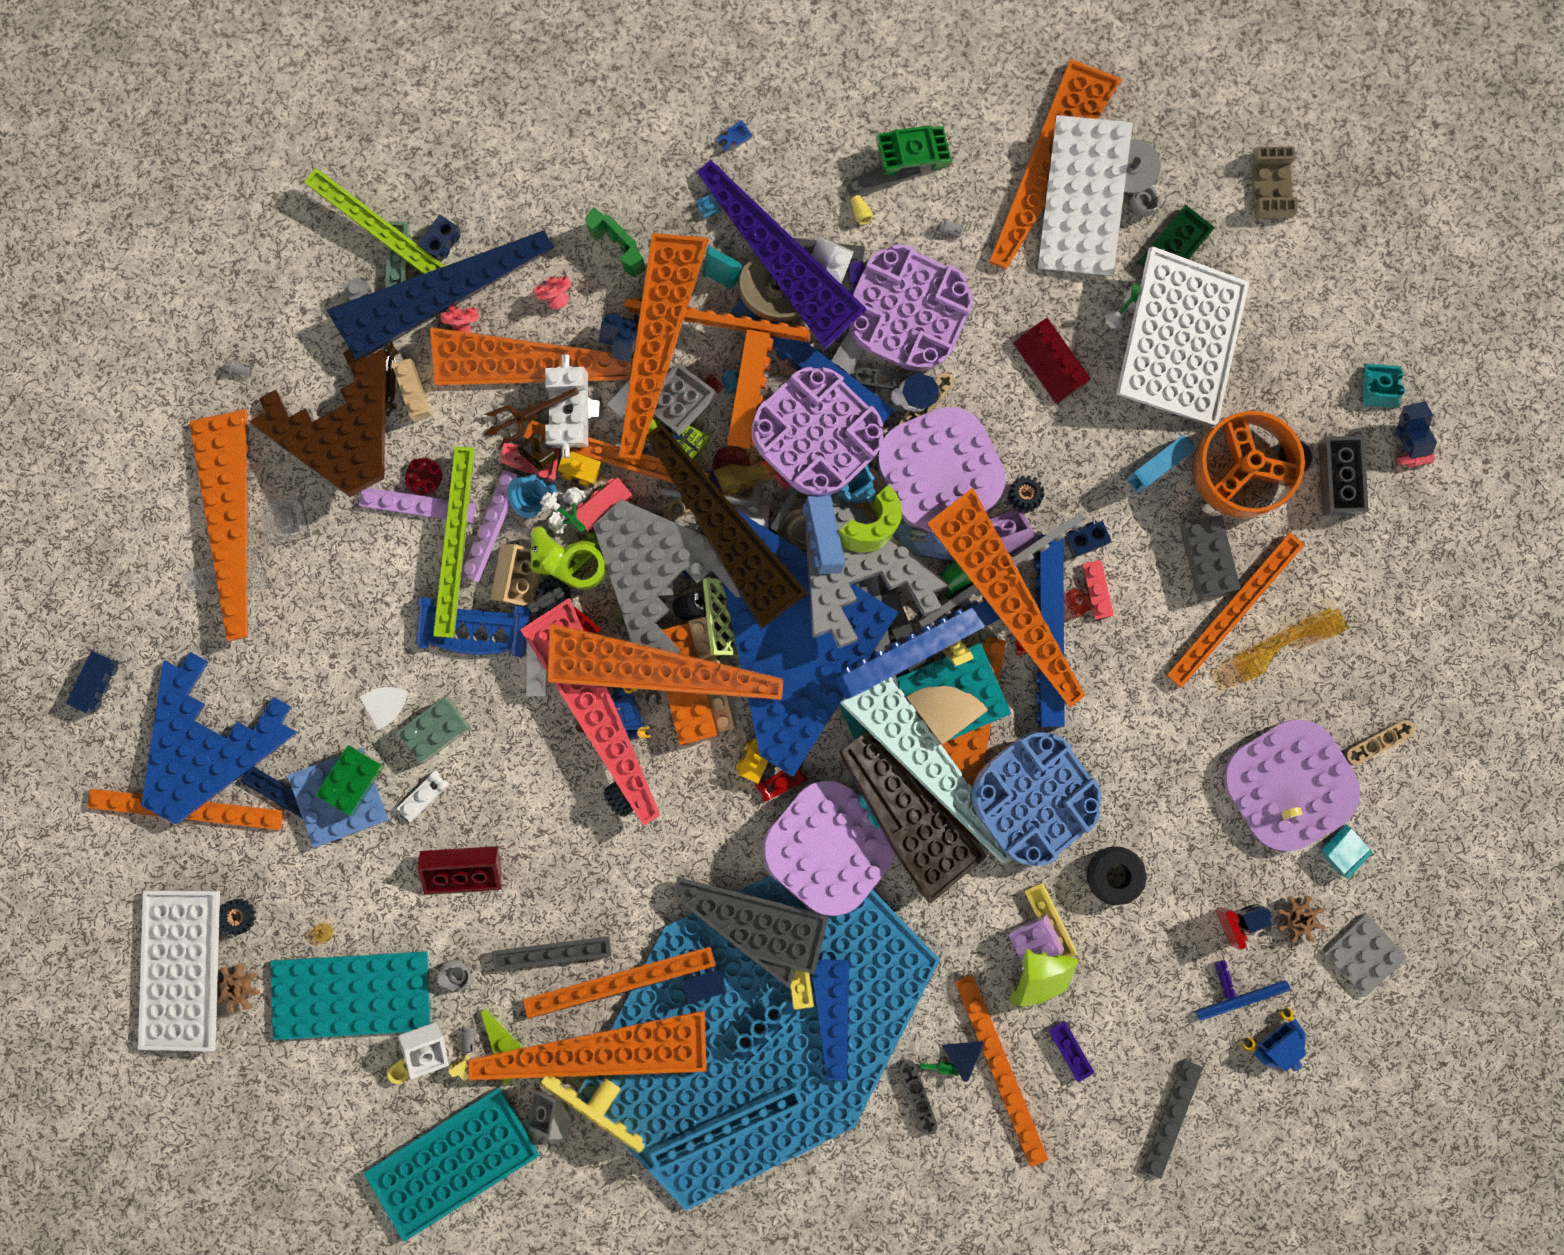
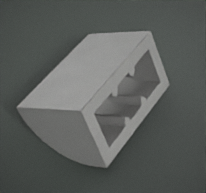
M848 332L831 361L851 376L866 350L861 348L855 342L850 332Z

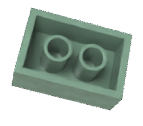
M443 697L397 733L418 761L426 763L471 729V727L448 697Z

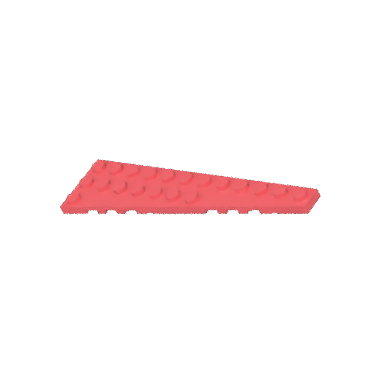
M570 598L520 629L547 673L550 624L553 623L584 631ZM554 683L643 826L661 816L607 686Z

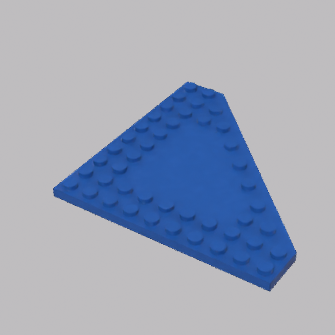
M738 511L808 593L804 599L761 630L742 597L737 598L723 583L741 669L783 678L782 699L748 697L760 756L793 777L844 698L835 678L841 676L840 672L848 667L854 669L857 667L856 663L870 658L898 612L855 584H851L850 587L857 600L853 604L842 607V610L858 638L857 641L838 648L830 632L813 637L807 554Z

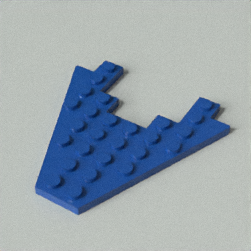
M192 652L188 654L180 668L166 660L163 661L141 805L177 825L297 734V731L282 724L292 706L275 697L272 698L254 730L236 722L226 738L196 722L205 704L189 696L209 661Z

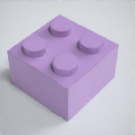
M1047 914L1012 929L1008 934L1021 961L1026 949L1032 950V953L1035 954L1045 952L1047 956L1051 957L1062 955L1064 947Z

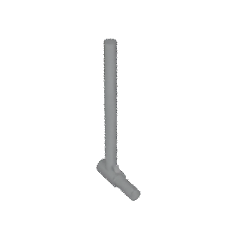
M761 479L755 480L753 493L747 496V498L725 497L731 504L744 505L750 513L756 514L759 511L763 481ZM662 488L661 490L662 496L682 498L676 489Z

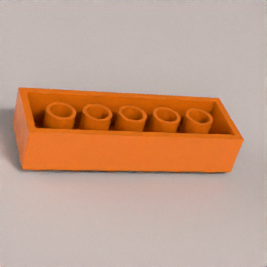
M747 329L727 442L729 446L751 450L752 446H755L751 432L752 422L758 408L764 402L761 392L762 389H766L767 377H764L765 370L769 371L771 361L768 358V352H772L774 344L770 333Z
M689 623L662 630L680 649L681 652L679 654L698 658ZM666 691L679 745L718 736L707 694Z

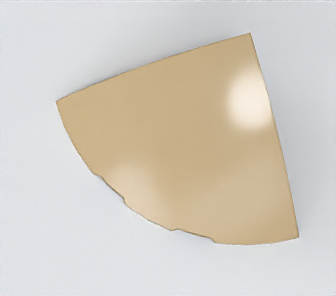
M949 686L927 687L906 697L940 744H944L988 710L973 695Z

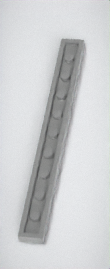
M1078 513L1013 557L1012 560L1015 567L1018 569L1016 565L1023 561L1026 564L1034 558L1032 554L1038 550L1042 553L1050 547L1048 543L1054 539L1056 542L1067 536L1065 532L1069 529L1074 531L1082 526L1081 521L1084 520L1082 514ZM972 585L944 604L940 611L929 614L919 623L923 628L928 625L933 627L936 625V619L942 615L943 617H948L954 612V607L957 605L960 607L970 602L968 599L970 596L975 594L977 597L981 593Z

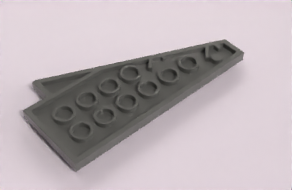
M677 877L672 896L785 986L791 988L795 970L815 974L829 918L828 915Z

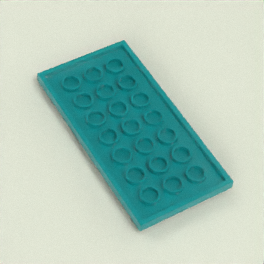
M981 643L968 648L974 659L955 666L946 657L896 678L898 689H901L910 705L911 703L906 698L910 694L927 687L941 686L958 688L973 695L983 703L988 710L949 740L1011 714ZM841 704L839 705L853 739H855L867 729Z
M428 951L270 961L273 1040L403 1033L431 1024Z
M498 1087L363 1174L401 1239L405 1242L530 1163L541 1154L501 1087Z

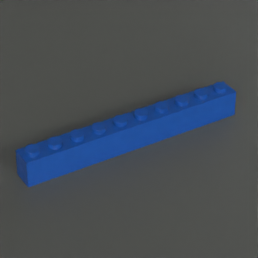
M742 299L739 300L730 312L736 318L746 316L753 321L764 319L748 309ZM770 321L771 324H778V323H779V322H776V321ZM771 336L774 340L773 350L777 352L776 356L782 361L787 360L790 362V366L795 371L807 367L831 369L844 378L843 382L869 407L873 406L876 409L883 425L893 414L894 409L807 342Z
M1039 535L1035 542H1037L1046 535ZM1054 539L1048 543L1050 545L1048 549L1042 553L1039 550L1037 551V559L1034 560V569L1038 570V578L1034 580V587L1038 589V597H1035V603L1064 656L1063 539L1058 542ZM1038 668V673H1035V684H1038V692L1035 693V703L1038 704L1035 722L1038 723L1039 727H1065V701Z
M982 597V602L978 603L976 600L966 605L968 609L965 611L959 609L951 613V618L947 619L944 617L936 621V626L931 627V625L922 628L920 630L921 634L916 636L913 633L905 637L906 642L900 644L898 641L888 646L889 651L884 653L881 650L873 654V659L870 661L866 658L856 663V668L851 669V667L842 670L840 672L841 676L835 679L845 699L853 698L1000 618L984 597Z

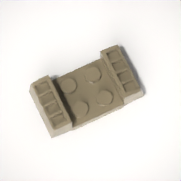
M1295 146L1256 147L1253 149V204L1256 219L1293 218L1298 208V198L1292 196L1291 164L1296 159Z

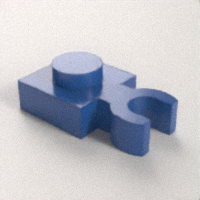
M743 120L726 129L728 135L719 136L717 142L718 144L723 141L727 142L723 146V151L725 152L731 148L733 143L736 147L742 145L752 138V134Z

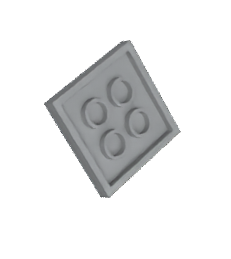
M677 363L666 375L654 416L679 436L718 394L714 389Z
M1366 913L1323 952L1364 997H1367L1407 958Z

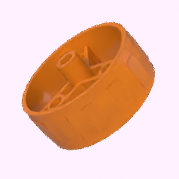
M1244 411L1222 419L1206 432L1194 453L1192 464L1193 479L1198 492L1213 509L1234 518H1253L1277 509L1293 496L1304 475L1305 458L1298 436L1283 420L1262 411ZM1248 424L1259 426L1270 432L1283 447L1288 462L1267 458L1263 452L1256 450ZM1223 427L1234 464L1213 485L1207 471V449L1214 434ZM1236 434L1242 437V441L1236 438ZM1242 446H1244L1247 453L1244 457H1242L1240 449ZM1263 466L1266 467L1265 472L1257 471ZM1273 468L1278 470L1279 476L1275 475ZM1250 478L1285 486L1283 493L1271 506L1246 508L1229 501ZM1226 482H1229L1231 484V489H1228L1226 487Z

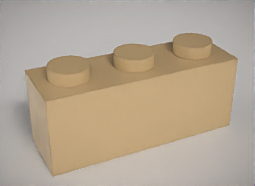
M409 358L392 364L409 417L414 422L431 417L432 413L415 363Z

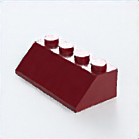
M1048 318L1036 324L1013 343L1056 405L1081 389L1091 380Z
M498 846L420 851L417 870L424 895L502 890L501 859Z

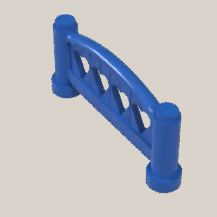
M417 597L419 611L415 643L418 648H428V645L432 644L461 654L491 655L509 651L512 652V656L524 657L527 640L520 629L528 625L529 615H532L529 607L513 606L512 614L457 609L455 632L464 622L470 634L469 639L464 640L462 637L456 639L455 637L433 636L437 599ZM482 624L489 635V639L486 642L482 641V639L476 641L473 638V635ZM502 625L508 641L506 643L501 641L495 643L492 637Z

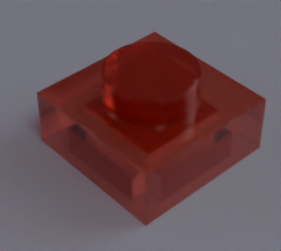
M712 373L703 380L717 394L725 388Z

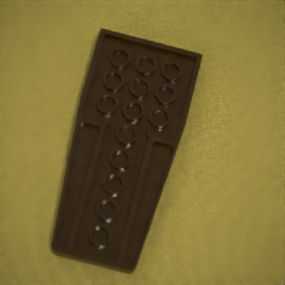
M868 730L864 731L839 751V755L893 851L928 903L934 902L987 857L972 833Z

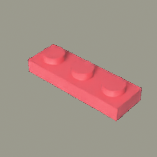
M1098 560L1081 564L1094 620L1114 616L1102 561Z

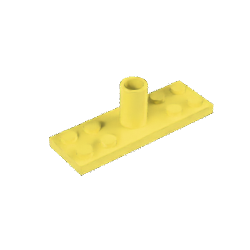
M545 1076L540 1086L635 1152L640 1153L645 1146L642 1143L643 1138L635 1133L630 1135L625 1131L627 1127L618 1121L614 1124L604 1117V1114L621 1090L618 1086L604 1078L588 1104H585L576 1097L577 1093L569 1087L565 1090L559 1086L561 1082L553 1076H550V1078Z

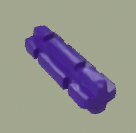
M1225 960L1217 961L1215 965L1219 971L1218 976L1221 987L1224 989V997L1226 999L1234 998L1236 994L1232 988L1233 984L1230 973L1227 970V962Z

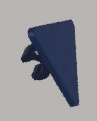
M983 1041L943 1045L944 1051L964 1082H968L984 1046Z

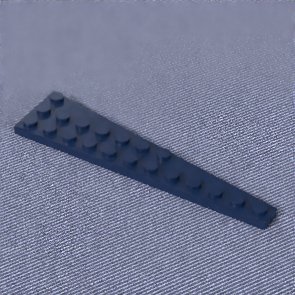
M543 230L326 309L355 359L359 360L554 249V246Z

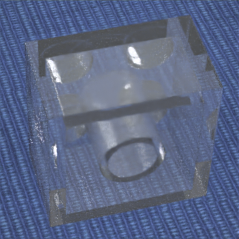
M294 497L258 506L267 544L275 547L311 538L303 501L299 498Z

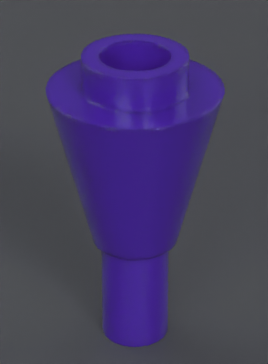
M853 261L848 266L850 293L852 295L865 269L863 263L859 261Z

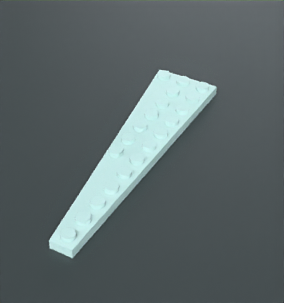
M890 677L853 698L846 700L844 697L840 704L1002 864L1006 863L1010 857L1003 852L974 810L971 785L967 784L962 777L963 774L934 734L930 732L925 722L916 714L912 704L910 705L905 699L901 689H898L894 684L893 678Z

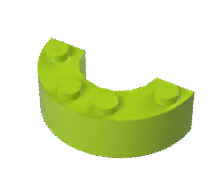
M889 485L876 496L871 506L876 513V522L862 524L851 519L839 530V537L843 548L861 553L873 552L884 547L892 539L901 521L902 507L897 494Z

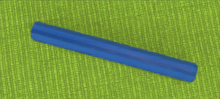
M1281 981L1198 1009L1196 1014L1198 1019L1202 1021L1290 991V986L1287 981Z

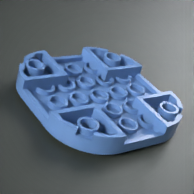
M1032 732L1019 737L979 771L973 784L972 802L978 818L1003 852L1012 860L1022 864L1043 866L1059 858L1058 855L1082 834L1089 833L1101 813L1099 808L1102 796L1097 781L1087 773L1072 752L1071 745L1058 735Z

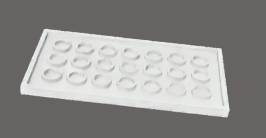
M1056 116L1038 269L1103 276L1114 275L1133 122Z
M143 891L138 1050L214 1051L216 1049L220 891Z

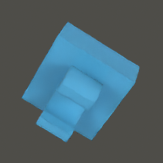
M712 193L695 202L704 220L721 211Z
M733 369L727 370L721 377L727 395L737 390L739 372L735 373Z

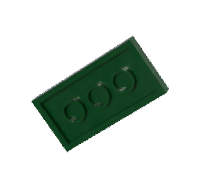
M1185 205L1151 247H1156L1189 260L1215 227ZM1148 251L1138 262L1143 268L1145 267Z

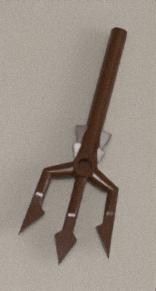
M574 387L535 407L531 403L520 412L512 406L506 405L483 415L497 417V414L509 410L514 418L496 427L491 426L484 435H497L499 430L517 423L518 433L509 438L504 437L499 447L500 449L504 443H510L523 435L525 421L538 419V413L578 395L579 391Z

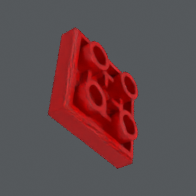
M1222 907L1215 909L1229 945L1239 950L1247 948L1246 941L1248 939L1245 932L1240 930L1238 925L1240 919L1237 913Z

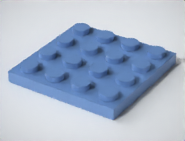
M359 748V749H358V750L362 751L363 753H365L364 750H363V748ZM340 756L287 775L313 848L389 820L376 783L373 784L354 816L345 814L315 796Z

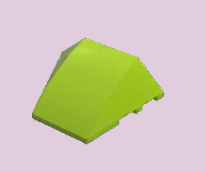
M1026 949L1022 960L1024 970L1018 987L1012 989L1009 998L1010 1004L1020 1007L1042 1003L1062 994L1070 986L1078 959L1061 955L1051 957L1047 956L1045 952L1035 954L1032 953V950Z

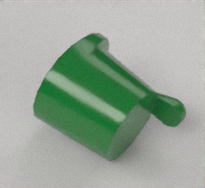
M955 560L939 573L950 589L944 595L947 599H951L957 591L972 583Z

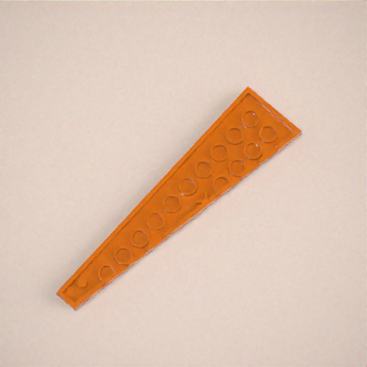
M1069 60L989 261L990 264L1007 270L1045 207L1056 116L1098 119L1122 78L1078 61Z
M652 233L619 458L640 460L709 242L708 238Z
M430 327L434 385L546 382V368L562 366L561 355L563 354L570 355L569 366L584 367L587 370L588 381L630 380L634 355L630 362L612 358V352Z
M972 487L926 524L1065 703L1071 708L1086 695L1070 669V665L1063 656L1057 641L1050 632L1037 604Z
M553 623L550 624L548 682L782 699L783 678Z

